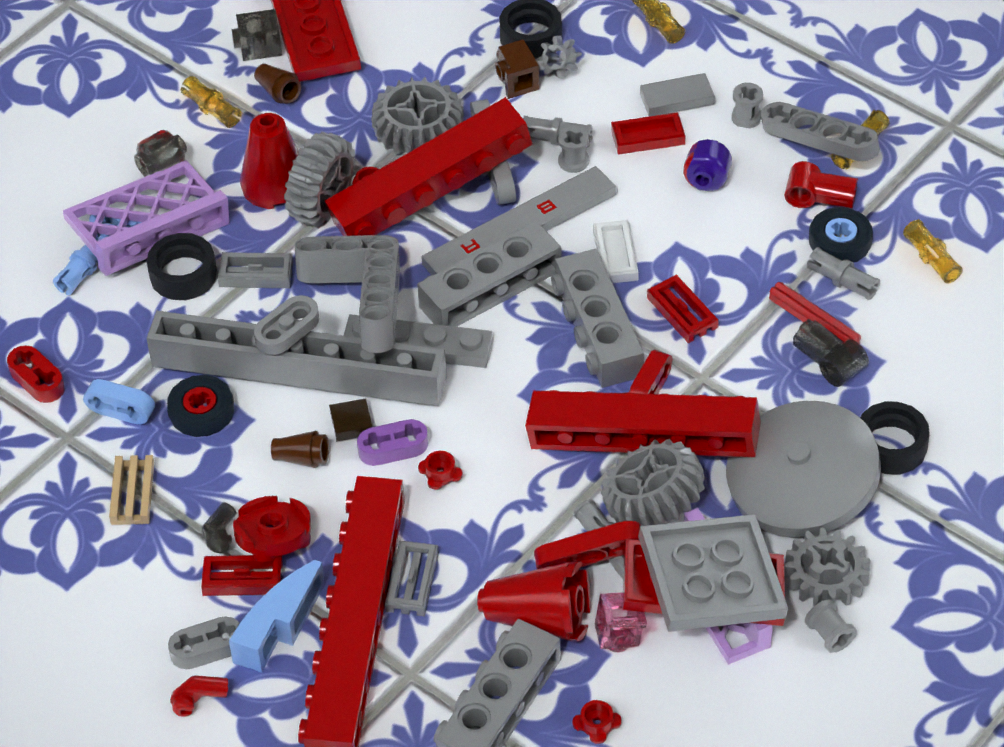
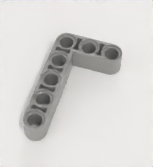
M389 235L305 237L296 241L294 246L297 279L304 283L362 282L359 307L361 347L370 353H384L391 350L395 345L400 282L398 239Z

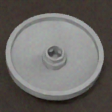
M822 401L792 402L760 415L761 424L756 456H728L727 484L732 499L742 515L755 514L760 529L786 537H804L807 531L815 536L819 535L820 528H825L829 532L846 524L856 517L870 502L877 489L881 474V459L877 442L866 423L850 410Z

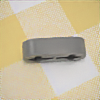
M224 616L175 632L168 642L171 661L178 668L187 670L231 657L229 640L223 641L220 634L227 633L231 638L240 623L233 617ZM189 645L192 652L185 653L182 646Z

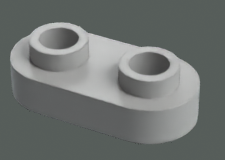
M303 295L291 297L260 320L254 328L257 348L265 354H280L303 338L319 322V311L316 301Z

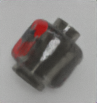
M160 130L137 144L134 161L138 170L146 177L185 161L187 146L178 134L173 135L167 130Z

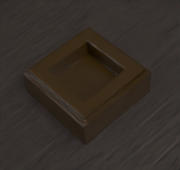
M366 398L329 405L336 442L358 438L359 434L364 430L372 428Z

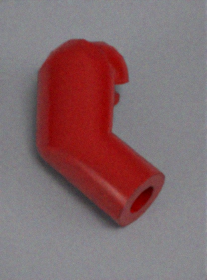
M198 675L191 676L172 692L170 703L172 704L173 712L181 717L192 714L195 707L194 704L202 696L226 698L228 679Z

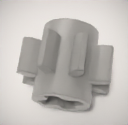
M561 35L553 36V45L550 43L541 44L544 51L542 56L537 58V61H543L546 66L545 74H551L556 70L558 78L566 77V69L570 71L578 70L577 65L574 63L576 58L581 56L582 53L576 52L572 47L575 43L574 39L567 40L563 44ZM556 51H562V53L560 54V58L563 60V62H557L559 56L556 53Z

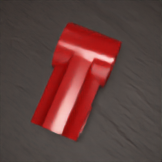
M800 161L792 165L784 194L785 200L797 208H808L815 202L853 208L858 178L821 173V170L815 164Z

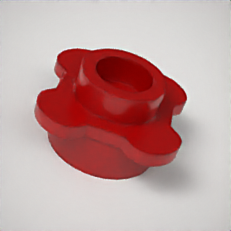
M434 451L418 465L419 472L425 474L428 479V487L435 490L442 488L443 485L450 481H459L463 475L462 469L455 466L453 455L446 451Z
M592 700L582 707L581 715L573 717L572 725L575 730L583 731L589 735L591 742L601 744L606 741V735L612 729H617L621 726V716L618 713H613L608 703L601 700ZM599 720L601 722L599 724H595L593 721Z

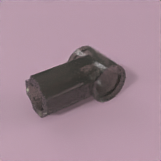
M808 319L793 336V345L819 365L822 375L833 386H842L869 364L867 353L858 342L851 339L843 342L816 320Z

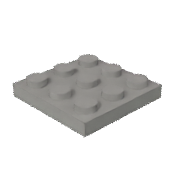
M755 514L640 526L638 537L668 632L786 618L788 606Z

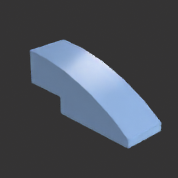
M313 560L297 569L276 584L252 607L229 640L234 664L262 672L278 641L294 645L325 585L321 561Z

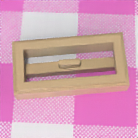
M138 455L130 456V460H123V456H115L109 513L111 525L149 524L154 474L153 455H145V460H139ZM140 470H144L140 514L134 515L137 473ZM124 471H129L125 515H120Z

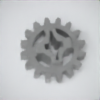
M820 528L819 536L816 537L809 531L805 532L804 542L794 539L792 550L786 551L784 577L789 578L788 588L790 590L800 589L799 599L801 601L809 596L812 597L813 606L828 599L834 603L840 599L842 603L849 605L851 594L860 598L863 586H868L871 560L865 557V546L854 547L855 537L852 535L844 540L841 538V530L839 529L834 532L833 536L827 535L825 528Z

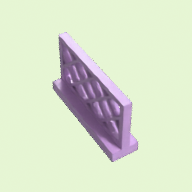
M187 160L63 210L64 219L96 256L98 268L105 276L147 259L148 252L153 245L165 236L176 233H192L202 236L229 224L227 196L221 190L214 192ZM184 174L189 179L187 184L171 182L172 179ZM147 189L159 190L157 197L141 195L140 193ZM166 192L183 194L181 200L164 198ZM190 195L202 197L195 201L188 202ZM115 202L128 203L126 209L109 207L110 204ZM136 204L152 206L150 213L133 211ZM159 208L172 209L161 215L157 214ZM86 214L97 216L94 222L78 219ZM104 217L121 219L119 226L102 224ZM128 221L142 222L130 228L126 227ZM97 233L110 235L98 241L95 239Z

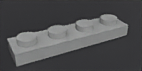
M349 314L343 336L360 338L359 315ZM396 320L395 343L445 349V362L448 364L487 367L493 341L492 331Z

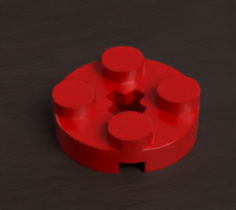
M264 496L247 502L238 510L239 517L233 521L236 543L244 551L253 554L254 559L259 562H270L276 556L286 555L298 549L306 548L311 543L310 533L312 527L310 512L302 502L293 498H289L290 503L278 502L277 496Z

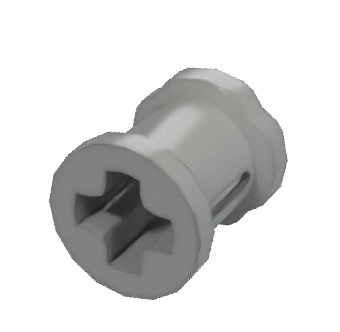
M745 82L737 85L733 90V100L736 104L731 119L738 127H756L760 124L761 119L759 104L763 100V90L754 83Z
M571 126L560 131L558 144L562 151L558 156V164L564 171L577 173L583 171L589 165V155L586 152L589 135L583 128Z
M828 599L821 601L811 608L804 622L810 629H815L825 640V648L829 653H833L846 648L856 637L857 630L852 624H846L836 612V604Z

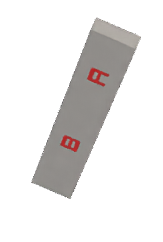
M594 166L422 255V265L431 275H435L454 265L458 260L473 255L484 249L487 245L495 243L511 235L517 229L524 228L535 221L548 231L615 196L616 185L597 166Z

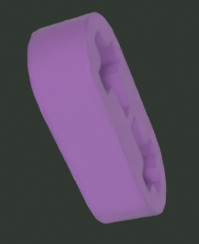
M409 419L366 429L357 438L359 458L367 465L376 466L417 457L423 454L428 447L427 428L422 422ZM413 435V438L416 440L409 441L406 436ZM377 444L379 449L373 450L370 445Z

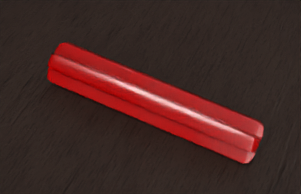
M777 282L770 289L769 299L846 352L852 353L859 347L861 343V335L783 282Z

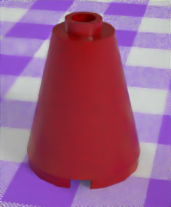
M263 113L251 121L240 177V185L245 199L253 205L265 209H274L275 204L286 203L284 194L287 191L285 184L289 179L288 172L291 171L293 160H296L299 152L284 119L277 114Z
M570 561L489 580L485 583L484 589L478 591V610L484 613L488 621L513 627L517 619H520L560 639L581 641L584 639L588 629V625H581L583 613H590L591 608L590 583L587 570H579L583 565L581 561Z

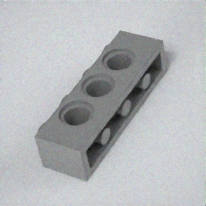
M535 221L417 284L419 308L433 324L457 327L555 274V259L561 257V246Z
M597 249L556 258L555 274L551 275L552 287L555 295H561L563 298L562 307L567 322L573 321L574 336L577 346L579 348L584 347L587 353L585 354V359L590 375L596 374L602 388L634 380L644 364V352Z
M517 619L511 630H505L499 637L496 651L489 661L484 660L481 663L475 676V682L469 691L463 690L455 704V711L448 721L443 720L439 724L434 735L436 747H503L561 661L560 638ZM520 666L521 668L513 669V668H510V667ZM492 696H500L501 698L492 699V698H490V697H492ZM473 726L482 727V728L476 729V730L469 729L470 727H473Z

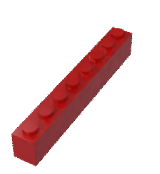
M357 476L354 491L348 490L345 510L349 514L348 522L342 521L339 531V544L343 545L341 553H335L333 559V576H336L335 585H328L326 594V608L330 609L328 618L322 617L320 622L319 640L323 641L321 651H315L312 672L313 675H316L315 684H308L305 698V707L309 709L308 718L301 719L298 731V742L304 744L305 747H359L405 504L403 480Z

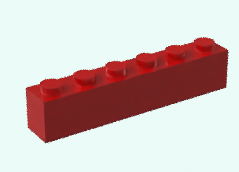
M505 97L326 199L325 203L330 216L343 236L377 235L533 145L527 124Z
M533 390L525 427L531 449L627 453V450L633 452L639 449L640 444L649 446L655 439L660 444L670 439L673 443L682 442L685 447H690L691 451L696 455L755 457L761 419L757 397Z

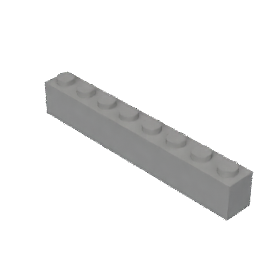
M156 311L146 338L152 367L439 406L447 378L445 349L395 343L394 347L389 351L370 353L362 349L361 338L310 331L283 353L270 355L261 352L255 344L254 328L256 324L172 312Z

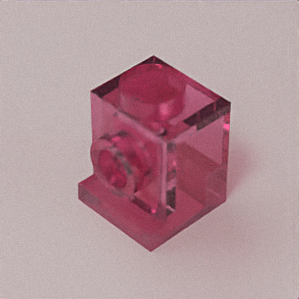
M623 592L600 594L594 623L600 649H609L612 652L619 653L629 647L639 646L643 628L647 626L645 612L627 611L626 617H613L612 609H623Z

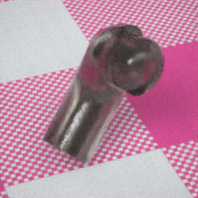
M222 502L202 526L205 544L214 553L226 552L232 543L231 534L228 535L226 527L236 516L237 512L233 506L226 502Z

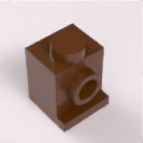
M519 40L499 46L496 53L499 61L495 62V69L499 80L505 81L507 98L510 99L539 90V65L525 41Z

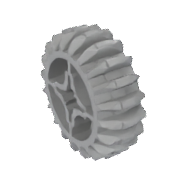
M411 77L407 83L398 80L396 87L387 86L385 93H378V99L373 103L371 121L378 142H383L386 150L393 149L396 155H399L403 152L409 153L463 122L464 114L457 93L452 92L449 85L441 86L439 80L430 83L426 77L422 81H414Z
M325 132L315 133L311 139L305 141L304 148L299 149L296 160H293V167L288 172L289 179L285 184L287 188L284 194V200H286L285 209L288 210L289 216L308 226L319 227L324 222H329L331 216L325 200L351 186L352 177L355 175L353 168L356 165V160L354 159L355 150L352 149V143L336 134Z
M655 439L649 446L640 444L639 449L633 452L627 450V456L623 459H616V467L606 470L608 477L601 481L603 485V490L601 491L603 502L616 523L637 521L641 526L666 524L672 519L679 520V515L682 512L691 511V503L698 502L700 500L699 493L705 489L703 484L705 479L704 471L696 454L691 451L690 447H685L682 442L673 443L670 439L665 440L661 444Z

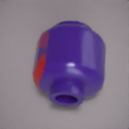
M705 139L696 142L688 151L684 163L683 174L686 181L691 186L703 191H713L722 187L728 178L732 166L731 153L724 144L716 140Z

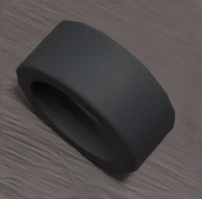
M546 0L514 1L506 6L499 16L501 45L524 40L535 59L543 54L542 43L553 45V36L561 35L562 37L561 13L555 5ZM531 22L548 27L546 31L533 35H526L513 30L517 25Z
M176 233L165 236L157 241L148 252L147 267L153 289L163 297L171 300L193 299L207 292L216 281L217 266L215 254L211 244L201 236L192 233ZM179 258H193L202 262L200 268L186 275H170L162 271L166 264Z
M884 401L872 405L862 413L860 418L870 428L871 432L882 427H897L907 431L915 440L912 445L902 449H888L877 444L881 459V473L903 474L914 470L923 462L927 453L930 435L929 424L921 412L913 406L902 402Z

